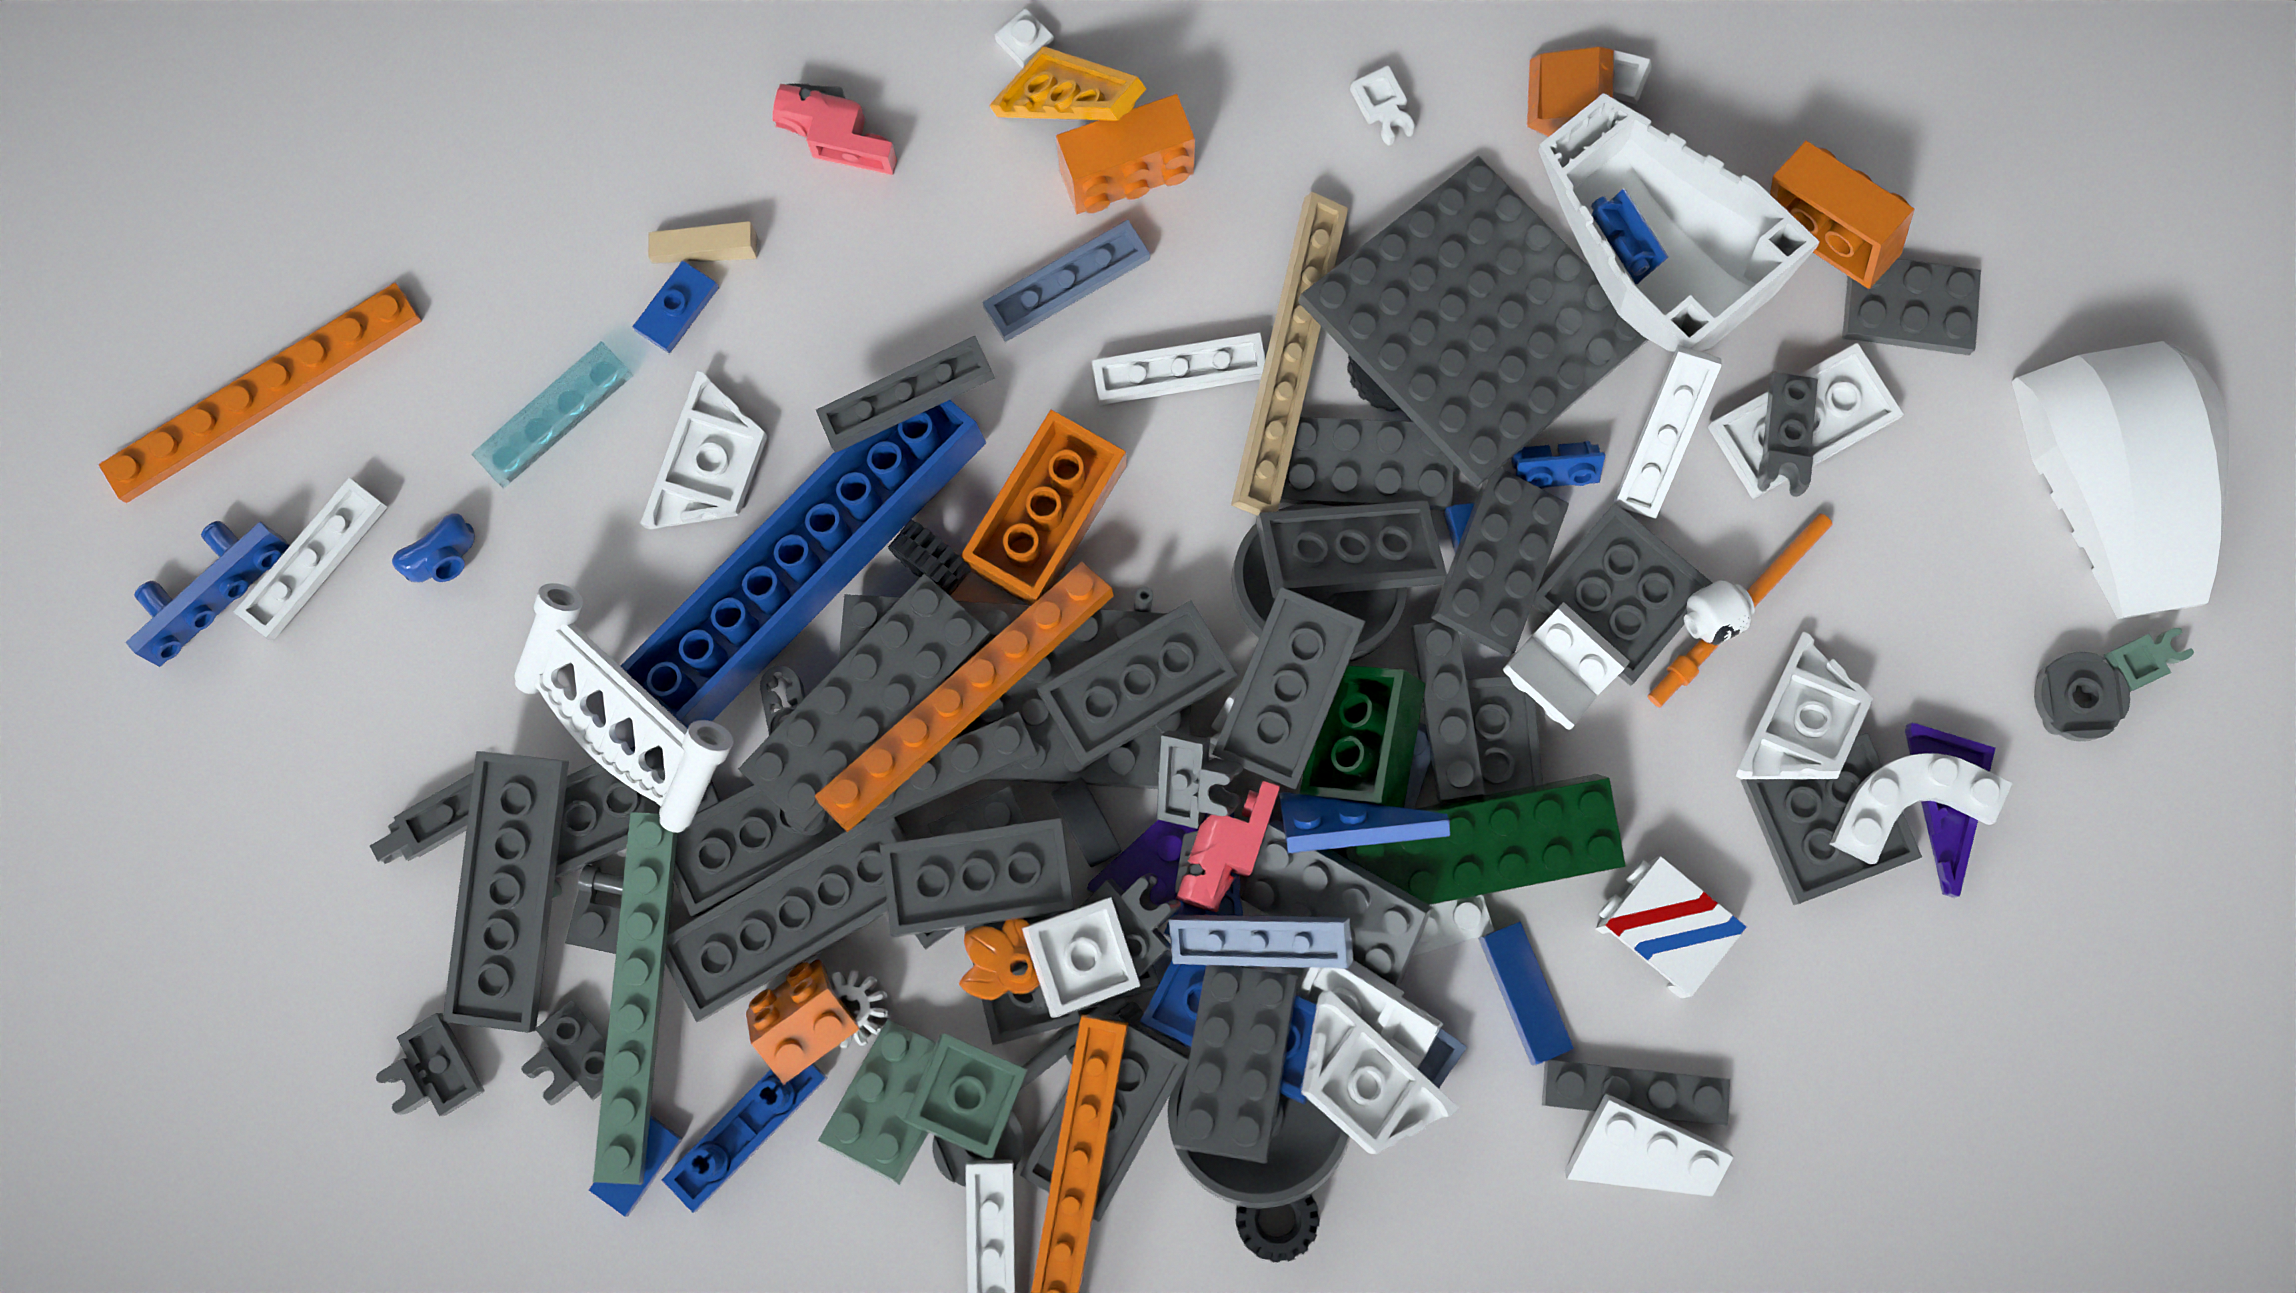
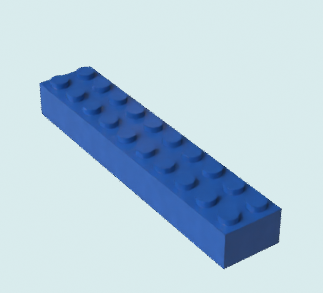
M948 400L839 452H834L620 667L687 729L695 721H713L986 444L976 421L955 403Z

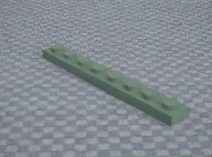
M630 812L593 1182L637 1185L644 1183L678 832H671L665 829L660 824V815L654 813Z

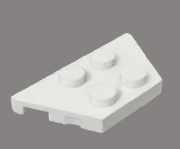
M696 372L640 524L644 528L656 529L739 516L767 435L728 396H725L703 372Z
M1802 632L1742 759L1736 777L1741 779H1838L1873 697L1859 683L1851 681L1846 674V670L1835 659L1829 661L1813 645L1815 639L1810 634Z
M1331 990L1323 991L1320 994L1301 1093L1369 1154L1379 1153L1395 1145L1397 1140L1405 1136H1412L1425 1129L1426 1125L1456 1113L1459 1107Z

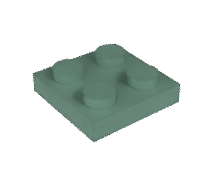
M942 1033L937 1040L903 1122L986 1158H992L1027 1070Z

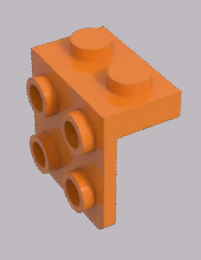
M820 959L814 960L810 964L804 962L796 966L789 972L784 983L774 990L766 989L757 994L750 1001L749 1008L746 1011L750 1043L783 1085L860 1030L858 1022L831 989L826 968Z

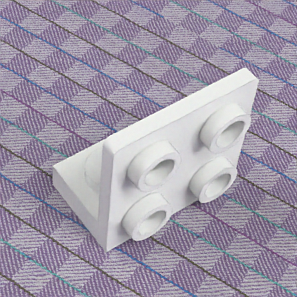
M1563 602L1532 634L1503 668V671L1519 690L1527 692L1538 702L1552 720L1560 722L1566 729L1570 730L1576 725L1594 699L1626 668L1630 661Z

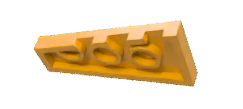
M1043 46L989 106L997 117L1119 120L1133 109L1136 100L1145 92L1146 88L1137 76Z

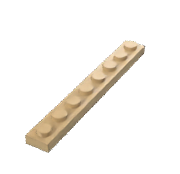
M1314 192L1304 197L1231 506L1257 516L1262 512H1276L1279 509L1321 325L1298 303V300L1305 290L1334 269L1348 211L1347 207Z

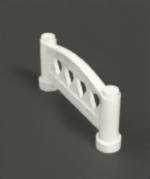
M558 583L542 585L533 606L536 616L514 673L516 687L528 694L541 692L557 718L586 752L620 781L661 806L659 811L660 824L665 829L671 832L684 831L686 827L691 825L716 766L726 760L733 744L732 735L723 726L707 720L695 721L687 729L574 624L583 606V599L577 591ZM570 663L574 665L576 697L571 694L569 687L562 686L558 680L559 669ZM599 690L603 692L606 716L605 725L600 721L597 714H593L588 710L586 705L587 697ZM629 717L633 720L635 753L630 750L627 742H623L617 737L615 732L616 724ZM659 745L663 749L665 780L659 777L656 769L649 768L645 762V753Z

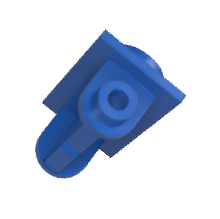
M1622 189L1610 201L1603 196L1591 204L1593 219L1635 284L1640 283L1669 258L1625 189Z
M1590 441L1558 444V456H1552L1550 445L1525 446L1511 458L1512 467L1517 468L1516 476L1543 489L1546 487L1584 486L1600 483L1605 452H1600L1598 444L1591 445Z

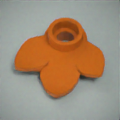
M1020 918L1006 920L1001 931L986 926L976 927L967 931L964 934V945L969 958L975 965L961 978L959 982L961 988L972 996L988 1000L996 999L1007 991L1024 994L1034 990L1040 982L1022 928L1029 926L1030 923ZM1021 962L1027 963L1028 969L1023 975L1016 976L1013 974V968L1016 964Z

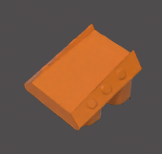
M1591 47L1541 53L1530 59L1527 127L1549 137L1603 93L1613 98V79L1615 77L1614 50L1604 47Z

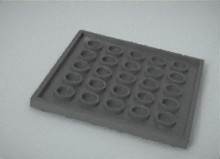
M1479 156L1305 290L1298 300V303L1476 487L1649 341V339L1643 337L1618 315L1593 270Z

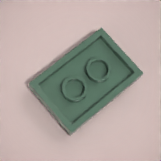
M888 1019L818 1141L823 1146L900 1185L929 1133L903 1121L936 1042Z

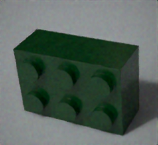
M1347 666L1304 770L1300 794L1404 808L1426 683L1403 669Z

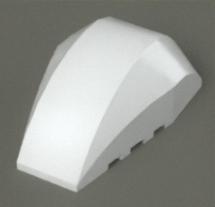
M1603 93L1539 145L1538 151L1553 189L1587 261L1618 315L1643 337L1668 351L1675 352L1678 345L1696 351L1710 349L1775 296L1817 248L1820 241L1756 181L1744 174L1741 178L1723 168L1725 163L1711 155H1708L1707 158L1685 146L1687 141L1673 133L1669 136L1651 126V120ZM1622 189L1627 191L1669 256L1668 259L1638 284H1635L1628 271H1626L1591 215L1593 212L1591 204L1595 200L1605 196L1610 201Z
M2164 341L2077 355L2016 377L2012 384L2032 461L2039 475L2044 474L2053 490V493L2050 495L2058 510L2063 509L2074 529V532L2071 534L2078 547H2084L2094 566L2091 571L2117 619L2202 606L2208 603L2216 576L2224 524L2228 484L2229 429L2228 414L2218 387L2201 362L2183 350Z

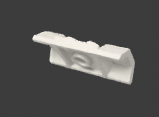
M1354 960L1348 968L1264 966L1262 971L1296 975L1298 978L1296 995L1316 1005L1320 994L1323 991L1331 990L1416 1069L1422 1063L1443 1025L1441 1021L1402 998L1404 994L1402 990Z

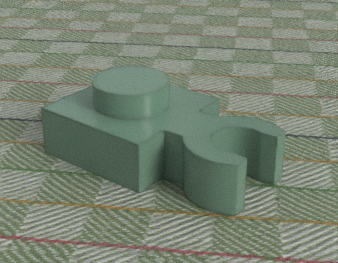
M2173 628L2161 633L2156 638L2155 643L2151 635L2147 634L2104 654V657L2113 670L2118 669L2122 673L2131 692L2170 674L2171 671L2166 663L2175 664L2189 659L2194 654L2192 648L2182 652L2173 650L2171 647L2172 638L2183 633L2181 628Z

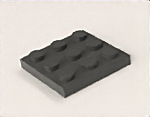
M1614 503L1537 591L1533 605L1548 618L1563 602L1630 661L1618 676L1631 686L1684 626L1688 598L1693 593L1713 583L1617 503Z
M1868 733L1856 737L1838 779L1740 780L1793 905L1806 902L1922 858L1903 812L1894 822L1877 863L1868 864L1830 845V841L1852 794L1866 777L1882 767Z

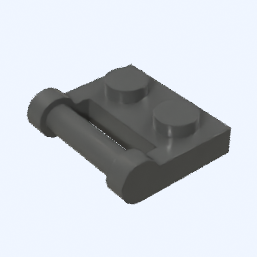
M590 865L583 867L579 878V891L565 944L616 954L620 908L594 902L597 890L622 895L624 877L602 873L600 867ZM673 884V886H672L671 901H672L673 892H674V884Z

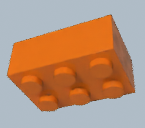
M1177 94L1133 108L1119 120H1098L1056 135L1059 170L1076 215L1083 212H1100L1106 209L1110 203L1123 198L1128 200L1140 198L1146 195L1150 189L1164 184L1166 186L1178 185L1194 174L1195 137Z
M1806 140L1772 178L1770 195L1820 241L1812 253L1866 288L1870 289L1902 254L1915 208L1910 206L1899 194L1889 193L1873 183L1871 178L1864 172L1853 170L1838 161L1829 150L1818 148Z

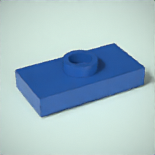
M682 260L632 327L638 334L670 354L719 289V286L714 280Z
M650 1115L644 1183L637 1185L594 1182L589 1191L624 1217L629 1216L683 1138Z

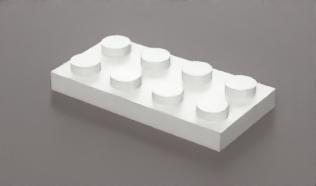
M1858 343L1797 375L1818 379L1811 457H1813L1812 467L1895 422L1904 415ZM1768 392L1718 418L1708 426L1709 431L1752 499L1788 480L1785 476L1778 475L1777 479L1770 483L1767 491L1762 492L1757 487L1759 463L1762 460Z

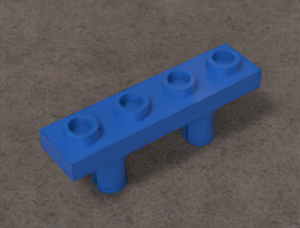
M215 521L207 525L201 533V538L216 553L219 559L174 599L156 581H148L139 586L134 596L151 615L152 619L125 643L136 655L161 667L167 660L174 658L181 648L198 632L211 625L215 617L230 603L243 596L248 587L261 575L272 568L290 547L282 536L262 522L257 523L240 540L221 521Z
M813 1063L783 1085L770 1069L661 1180L692 1213L697 1212L828 1077Z

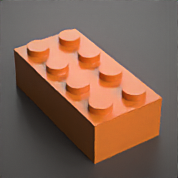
M1050 409L960 555L964 562L970 566L971 572L1026 604L1033 605L1056 584L1127 467L1126 451Z

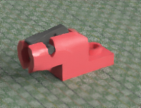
M797 83L780 84L773 106L775 127L784 128L806 137L813 158L890 175L894 174L897 158L892 142L877 134L867 133L862 136L865 118L861 105L854 100L846 99L841 87L812 86Z
M1262 781L1258 793L1249 790L1241 816L1249 818L1248 823L1230 816L1211 814L1199 826L1198 831L1184 835L1175 886L1176 899L1206 911H1218L1222 898L1235 878L1231 876V873L1248 878L1252 872L1280 786Z

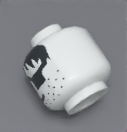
M1719 580L1693 593L1688 598L1687 614L1684 616V623L1694 638H1702L1708 644L1720 645L1743 633L1750 627L1751 616L1755 611L1754 604L1749 593L1740 584L1734 585L1729 581Z

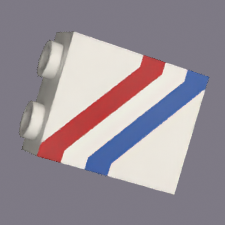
M1661 856L1650 860L1649 863L1642 859L1627 876L1626 880L1631 885L1624 894L1619 897L1615 893L1599 911L1598 914L1603 920L1596 929L1602 934L1611 932L1670 981L1666 987L1680 999L1692 997L1747 926Z

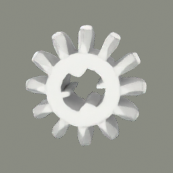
M851 970L848 984H846L845 978L840 972L833 973L832 980L836 987L833 992L840 1001L843 1002L848 997L850 1001L860 1003V1011H854L858 1015L855 1020L858 1022L860 1030L854 1033V1037L860 1046H864L868 1043L865 1028L876 1035H879L882 1031L880 1025L872 1021L874 1016L881 1018L889 1016V1010L876 1008L875 1003L884 1001L887 998V993L885 991H877L870 995L877 979L869 976L860 986L861 975L858 970ZM852 1035L840 1043V1047L848 1048L851 1044Z

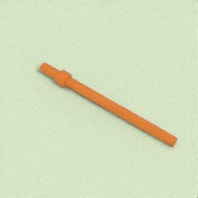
M1818 514L1749 587L1747 592L1753 601L1754 608L1833 525L1826 515ZM1701 638L1685 656L1679 655L1667 668L1668 674L1648 694V699L1655 706L1661 708L1681 685H1689L1699 674L1698 667L1719 645L1708 644Z

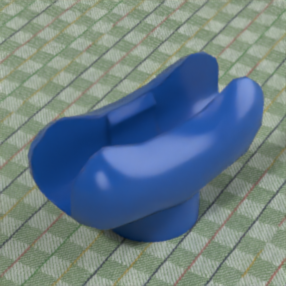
M452 513L446 515L424 537L398 550L392 558V564L399 573L411 582H424L430 578L437 582L450 581L456 578L464 569L465 562L462 556L474 543V529L469 523H465L460 514Z

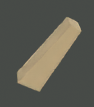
M751 221L649 232V259L652 263L681 262L682 260L685 262L757 259V234Z

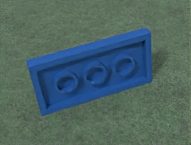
M1172 959L1140 1020L1142 1026L1191 1049L1206 965L1173 964ZM1296 995L1280 1093L1305 1105L1308 1098L1301 1091L1317 1005Z

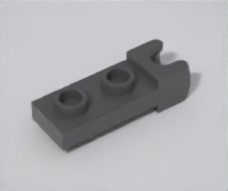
M1774 372L1771 376L1762 460L1759 463L1757 483L1760 491H1767L1770 483L1775 481L1778 475H1783L1788 479L1790 484L1789 492L1793 497L1801 496L1808 489L1812 475L1813 457H1811L1818 379Z

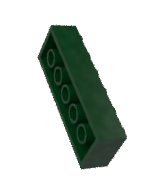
M1599 774L1413 809L1447 814L1450 836L1340 848L1343 857L1428 905L1626 867L1610 778Z

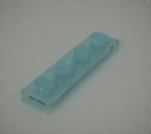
M601 341L471 453V455L504 489L633 377V374Z

